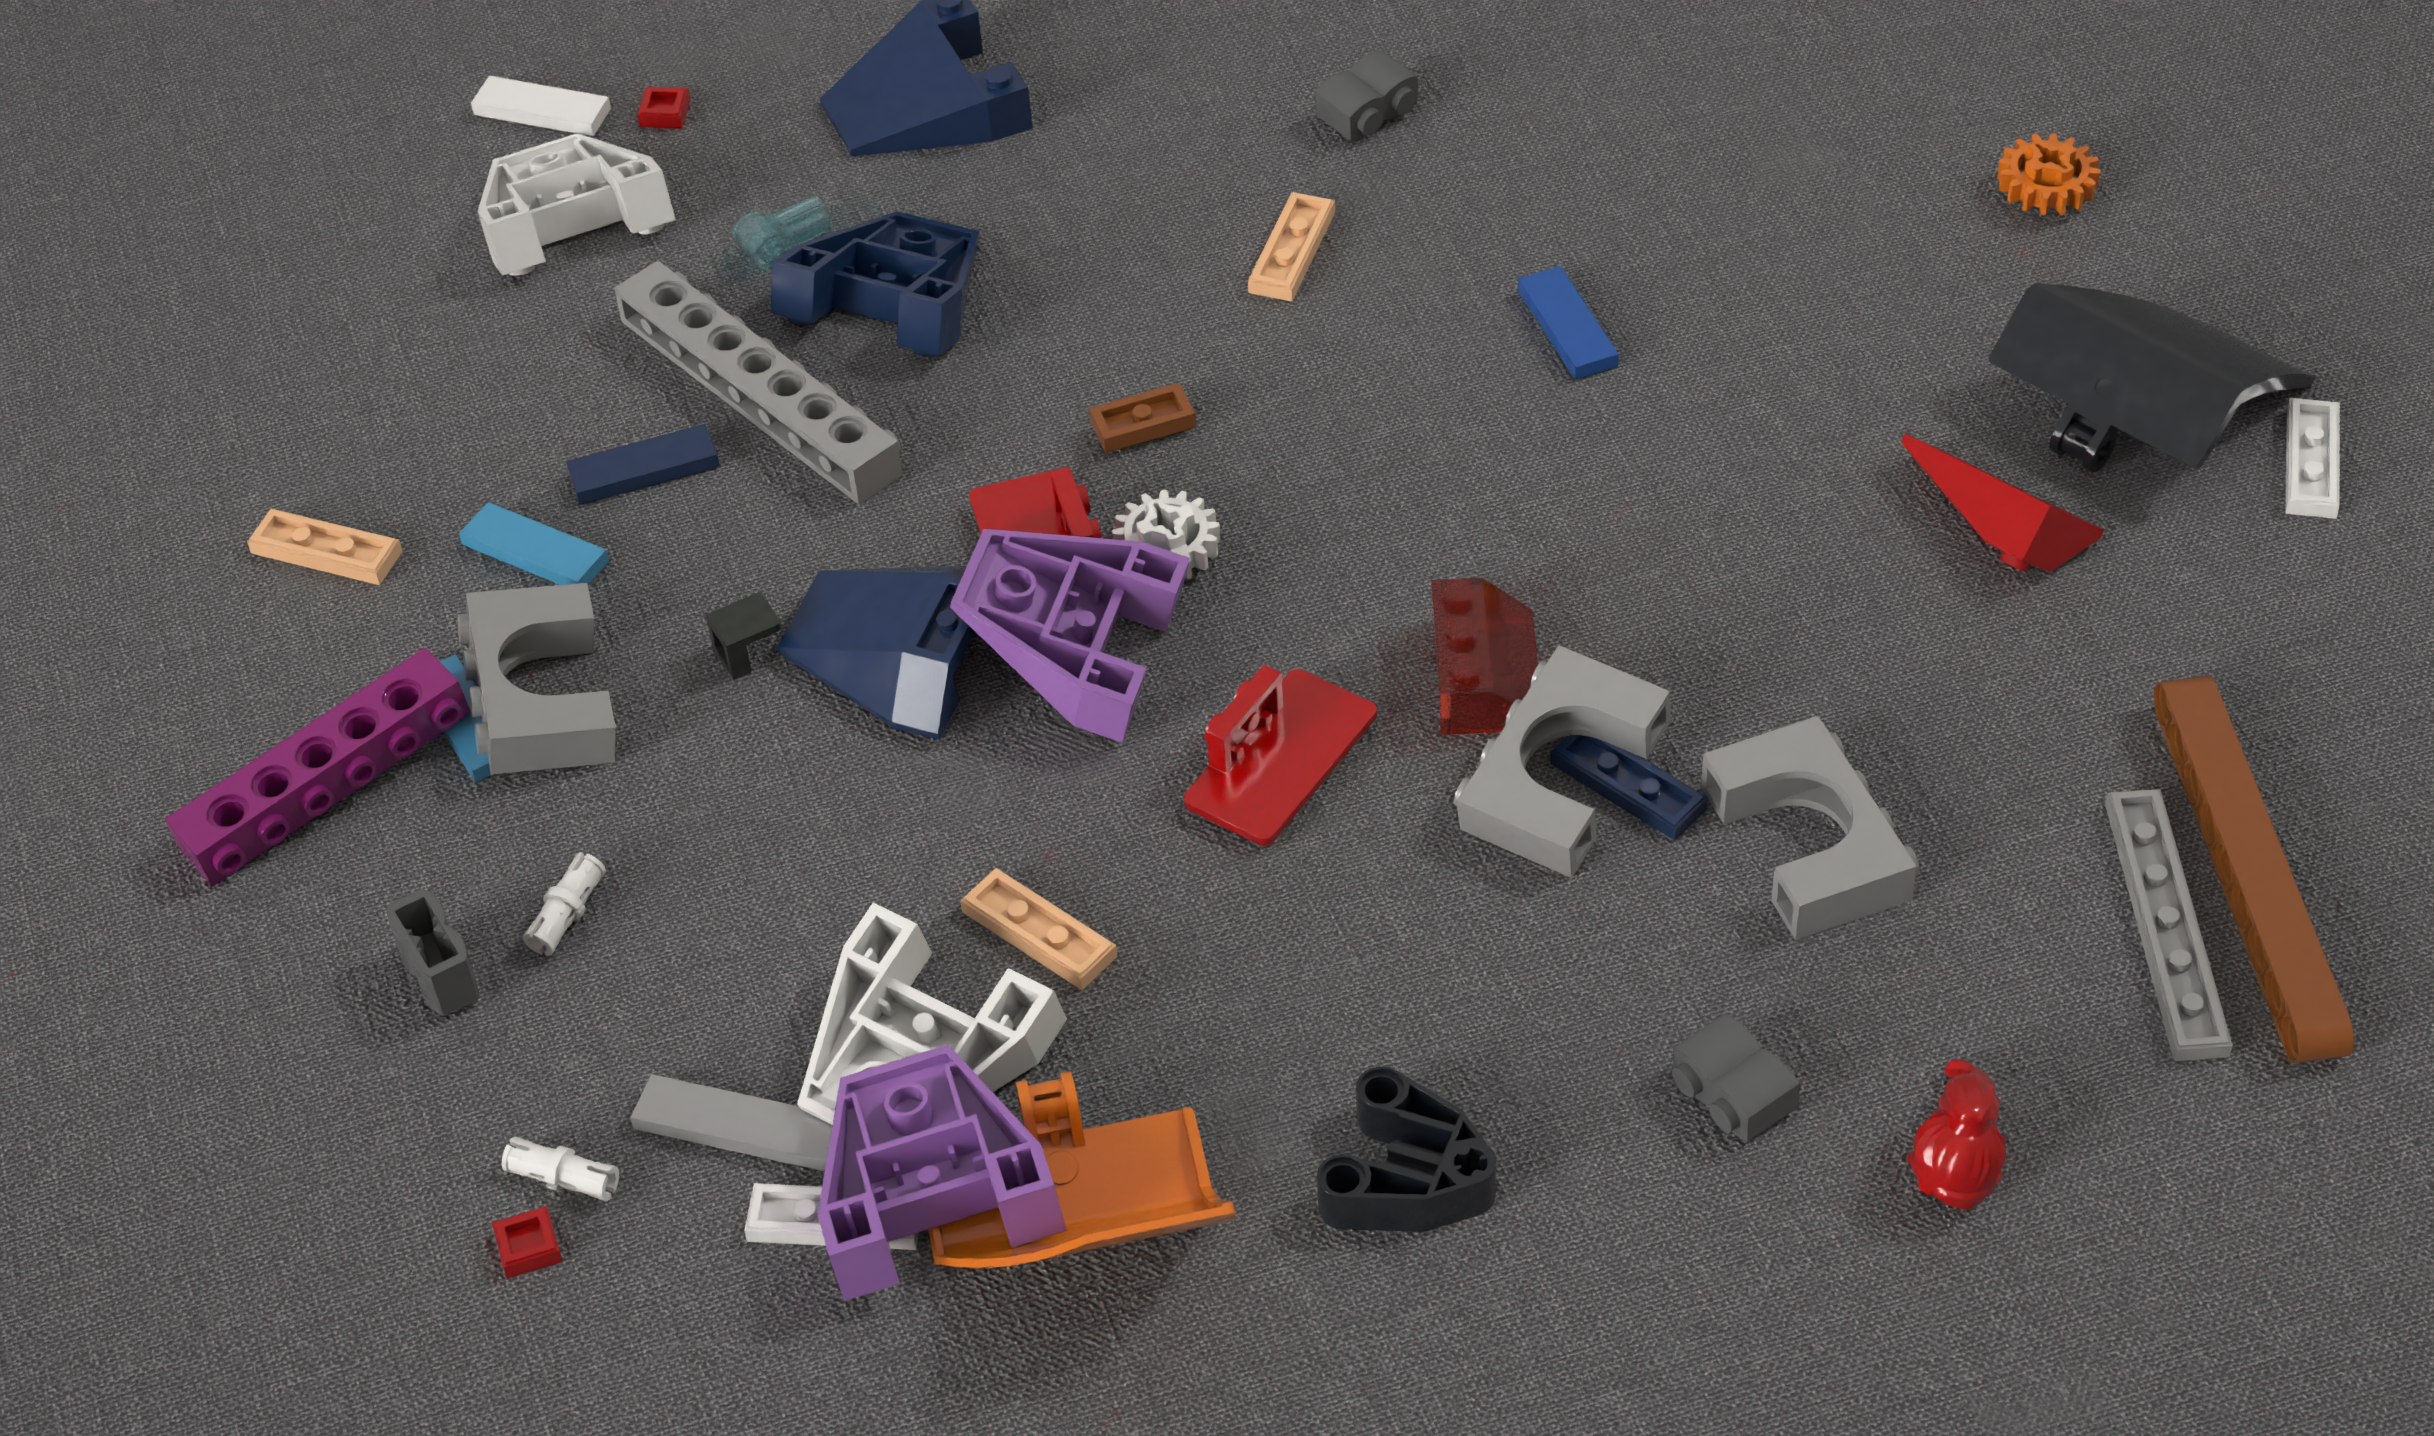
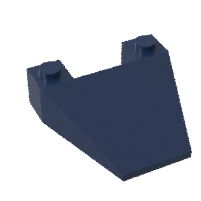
M921 0L820 98L823 110L851 156L993 142L1033 129L1029 89L1012 62L993 66L971 75L961 62V60L983 53L979 15L971 0Z
M896 211L796 245L772 262L771 314L787 317L794 324L808 325L813 324L831 309L836 308L898 324L897 346L913 349L917 355L924 357L940 356L960 338L979 240V231Z

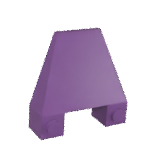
M983 529L953 596L950 608L1074 727L1123 743L1138 704L1147 667L1105 654L1104 650L1118 616L1165 632L1167 631L1182 592L1190 558L1140 541Z
M949 1044L840 1078L818 1218L827 1252L844 1301L900 1283L889 1246L890 1241L999 1207L1011 1248L1067 1231L1041 1144Z

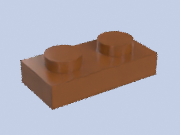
M1180 383L1089 408L1091 425L1105 453L1196 427L1195 412Z

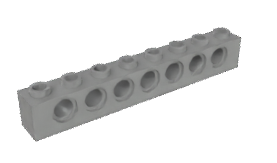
M657 260L614 287L622 323L858 505L903 475L900 458L902 448L899 440L890 430L880 428L868 419L861 408L848 404L836 394L829 384L825 382L820 383L807 373L801 363L797 360L791 361L779 352L768 338L759 337L747 328L740 317L736 315L731 316L719 307L709 294H702L691 286L680 272H673Z

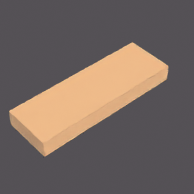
M1291 192L1248 279V293L1293 301L1335 214V200Z
M275 509L269 510L247 541L251 554L377 585L382 583L403 552L399 539Z
M997 868L960 900L961 909L964 914L1080 990H1083L1118 957L1117 947L1114 943Z

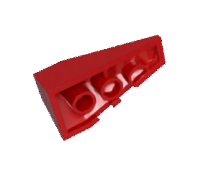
M1906 433L1901 440L1904 447L1984 541L2003 551L1999 560L2027 573L2031 565L2051 572L2099 540L2104 532V529L2056 505L2033 496L2013 484L1985 473L1986 471Z

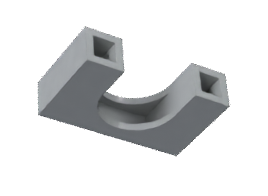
M579 583L466 593V614H457L458 636L460 644H469L470 650H463L466 681L475 680L476 686L469 687L470 710L472 717H481L482 723L475 724L476 746L478 755H488L491 775L615 763L616 726L609 691L539 695L516 687L505 677L513 668L529 660L594 653V615L588 584Z
M1558 645L1548 662L1543 660L1536 667L1531 679V687L1523 700L1516 699L1511 705L1506 717V726L1498 738L1492 737L1486 743L1480 757V765L1471 778L1465 777L1458 786L1454 797V805L1457 806L1460 830L1572 878L1597 839L1595 809L1551 791L1535 782L1525 770L1528 760L1544 744L1569 735L1594 737L1647 759L1671 722L1670 691Z
M1819 716L1703 753L1701 789L1706 797H1708L1724 825L1777 807L1803 806L1813 808L1830 816L1841 826L1846 834L1838 844L1829 849L1774 867L1771 902L1795 940L1913 900L1915 878L1919 875L1920 871L1918 859L1913 849L1908 845L1904 846L1894 832V825L1888 811L1883 807L1879 808L1869 794V787L1864 775L1860 770L1854 771L1845 757L1841 740L1835 733H1829Z

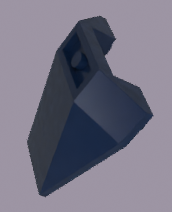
M967 565L821 570L816 575L777 647L778 652L891 727L940 740L960 701L953 674L975 633L950 608L951 601Z

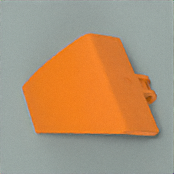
M1067 1071L1060 1073V1079L1028 1085L1027 1080L1015 1082L1023 1126L1042 1146L1067 1231L1011 1248L998 1207L928 1229L935 1265L965 1268L1006 1267L1231 1221L1235 1216L1233 1201L1219 1198L1211 1186L1200 1133L1192 1108L1185 1107L1181 1110L1083 1129L1072 1072Z

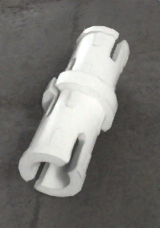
M583 852L575 855L567 872L558 882L557 886L550 887L544 895L543 901L545 904L541 908L542 910L522 937L524 943L530 949L541 955L544 952L546 956L554 953L555 948L572 922L580 920L586 910L584 904L588 896L604 876L606 869L601 861L590 854L584 856Z
M514 1136L509 1140L510 1145H506L502 1155L503 1171L538 1179L547 1183L546 1187L548 1189L561 1192L565 1188L606 1202L611 1199L610 1192L614 1193L616 1191L619 1181L618 1167L574 1155L575 1151L571 1148L559 1146L553 1149Z

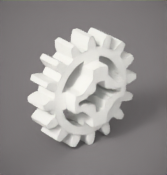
M1161 490L1159 499L1154 500L1145 493L1141 495V505L1137 506L1128 502L1125 504L1126 515H1116V529L1112 530L1113 539L1145 542L1189 557L1190 561L1185 576L1187 580L1192 578L1191 568L1197 567L1198 569L1206 570L1208 568V557L1214 558L1218 556V543L1221 542L1219 522H1216L1215 510L1213 508L1204 509V499L1201 497L1190 503L1187 501V492L1181 491L1176 498H1169L1167 490Z

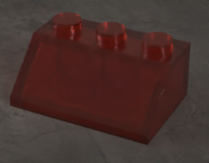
M1482 577L1431 580V619L1440 735L1502 732L1506 726V717L1511 705L1516 699L1523 700L1531 687V679L1538 666L1533 611Z

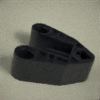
M1378 1066L1363 1072L1356 1084L1357 1123L1359 1129L1366 1136L1390 1144L1387 1150V1158L1385 1162L1379 1161V1163L1352 1155L1340 1154L1331 1156L1323 1161L1317 1172L1318 1210L1321 1219L1333 1228L1344 1230L1426 1232L1481 1215L1488 1211L1496 1198L1497 1161L1494 1152L1465 1113L1457 1106L1395 1069ZM1339 1191H1350L1347 1193H1337Z

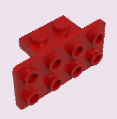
M1070 467L977 487L969 493L970 505L980 535L983 529L1102 538L1097 519L1088 520L1087 514L1091 513L1085 485L1076 486Z
M1264 664L1251 680H1245L1240 685L1234 700L1222 714H1215L1208 723L1205 731V740L1207 741L1209 766L1184 794L1185 808L1259 845L1267 846L1272 844L1376 720V705L1301 669L1291 670L1282 680V672Z

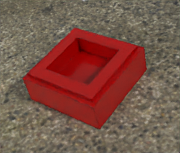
M646 87L637 114L639 127L683 129L691 102L689 88Z
M547 1206L492 1222L507 1279L563 1262Z

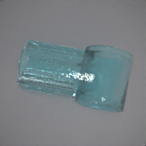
M814 194L768 216L762 211H751L744 214L733 228V238L758 267L770 270L772 269V262L792 247L831 230L830 217L824 208L823 202Z

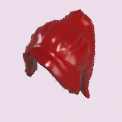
M1954 1059L1945 1066V1073L1951 1080L1948 1081L1945 1086V1092L1938 1099L1939 1107L1918 1128L1913 1139L1914 1149L1909 1151L1907 1161L1917 1177L1920 1191L1927 1195H1934L1938 1200L1949 1206L1971 1209L1981 1204L1995 1190L1997 1182L2002 1179V1167L2006 1159L2005 1138L1999 1133L1996 1121L1999 1119L2000 1100L1996 1095L1995 1083L1987 1073L1966 1060Z

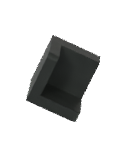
M761 591L706 614L712 647L733 680L752 673L746 645L781 630L779 618Z

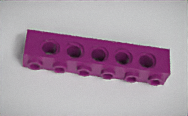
M424 647L165 818L164 820L180 851L211 886L228 875L237 872L243 865L273 845L280 843L310 820L325 813L331 806L358 788L368 784L373 778L403 758L410 756L416 749L469 715L471 711L460 683Z

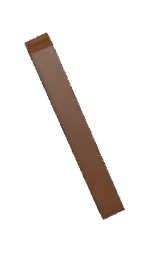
M2208 675L2157 682L2154 687V707L2160 728L2289 1061L2293 1064L2351 1056L2354 1048V1034L2349 1014L2213 677Z

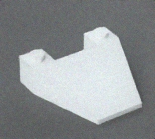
M578 133L494 159L478 208L479 219L492 261L502 276L506 274L519 276L534 270L535 265L546 262L541 246L619 221H623L633 234L637 232L640 234H651L663 229L665 223L676 220L662 169L650 156Z
M872 903L843 946L797 1105L800 1109L833 1125L841 1077L948 1044L986 1086L994 1092L1039 1064L1066 1022L1067 1017L1054 990L1009 968L975 1018L910 987L932 955V951L918 924Z

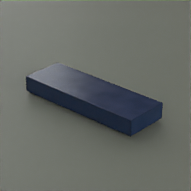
M706 423L566 461L580 505L720 467L718 455Z
M1569 735L1550 752L1551 765L1674 841L1707 810L1708 797L1644 758L1600 739L1583 735Z

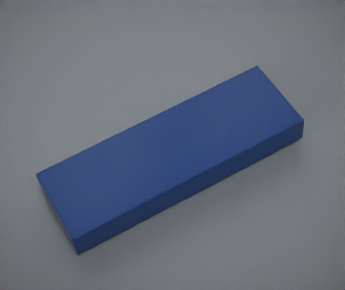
M1561 266L1518 278V292L1574 379L1618 367V352Z

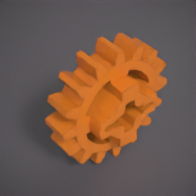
M2051 133L2048 140H2042L2038 134H2032L2030 143L2018 138L2015 140V147H2006L2003 152V158L1999 159L1997 179H2000L1999 191L2008 192L2007 201L2010 203L2019 200L2023 201L2022 210L2028 211L2035 206L2039 207L2041 215H2046L2049 208H2055L2060 215H2065L2066 206L2070 205L2072 208L2080 210L2083 206V200L2092 201L2094 199L2101 171L2097 169L2099 159L2098 157H2089L2090 148L2088 146L2075 148V139L2072 137L2068 138L2065 142L2058 141L2057 134Z

